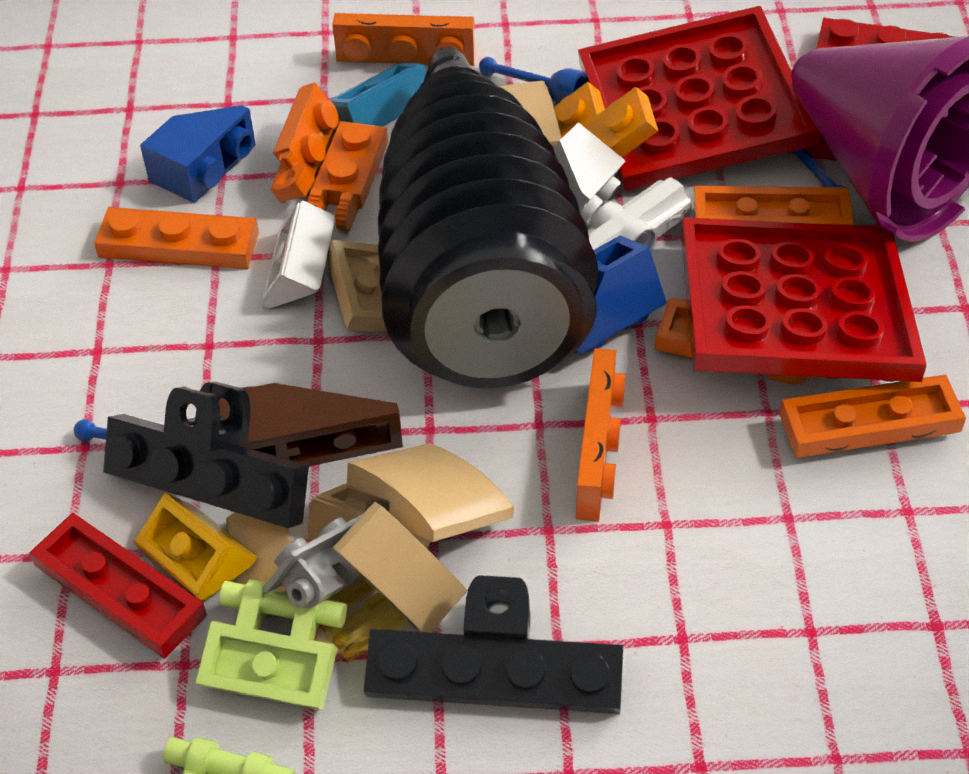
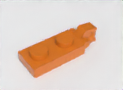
M316 82L299 88L273 150V154L281 164L270 190L281 203L298 197L304 198L312 189L341 118L335 105L326 98Z

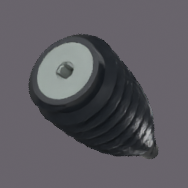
M452 47L438 49L429 60L424 82L409 99L404 111L395 123L383 161L382 180L379 187L380 208L378 213L379 284L382 293V317L387 333L396 348L411 363L425 372L452 383L473 388L513 386L532 380L555 368L571 357L586 341L593 329L597 313L594 296L598 279L597 258L590 244L584 219L580 215L577 199L569 187L566 173L558 162L553 146L542 133L535 118L522 107L520 102L511 93L472 69L465 56L459 50Z

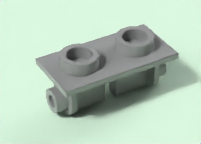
M362 515L348 522L339 517L323 528L314 540L307 543L302 537L289 544L275 558L274 563L278 569L263 587V591L267 594L283 585L292 604L298 607L313 608L340 592L346 584L350 586L361 580L362 577L333 547Z

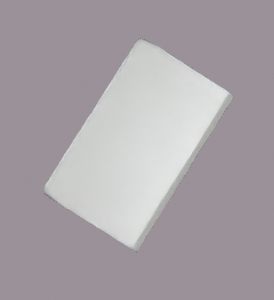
M303 200L296 204L278 232L262 298L263 306L273 308L312 295L320 289L335 221L334 215Z

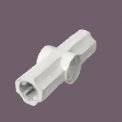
M669 177L665 181L659 180L623 206L616 202H609L602 206L593 216L587 231L593 250L620 235L646 245L652 251L658 237L682 221L683 217L690 215L692 201L687 197L683 185L675 179Z

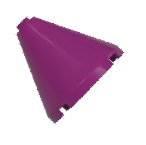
M969 36L819 48L811 50L796 61L791 73L792 88L795 95L872 217L882 229L904 241H921L941 232L965 211V208L957 204L956 201L969 187Z

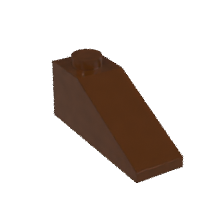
M278 383L243 387L250 399V424L248 443L239 444L238 446L309 466L403 447L400 412L397 403ZM221 398L219 400L220 414L224 419H227L230 414V406L224 398Z

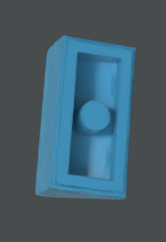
M398 63L330 99V101L335 105L341 117L340 121L382 127L402 114L409 99L424 82L427 71L425 66L419 63Z

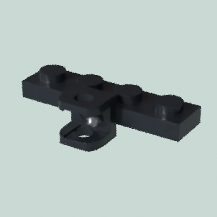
M216 381L204 383L200 391L185 386L174 388L167 400L164 425L126 414L108 416L103 473L282 527L291 528L303 524L309 465L238 446L239 444L248 443L250 399L245 389ZM221 398H224L230 406V414L227 419L220 415L219 400ZM191 403L196 407V415L194 418L188 419L186 411Z
M478 575L472 580L467 591L464 635L370 629L363 692L366 697L620 714L623 645L529 639L531 622L528 588L524 580L517 577ZM496 605L508 607L503 613L496 614L490 612V609Z

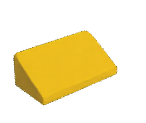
M164 493L133 542L193 595L203 601H206L221 590L225 581H233L249 569L258 559L257 555L194 505L168 493Z

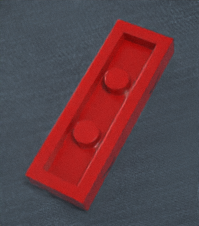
M73 512L29 552L34 566L163 659L207 616L202 601Z

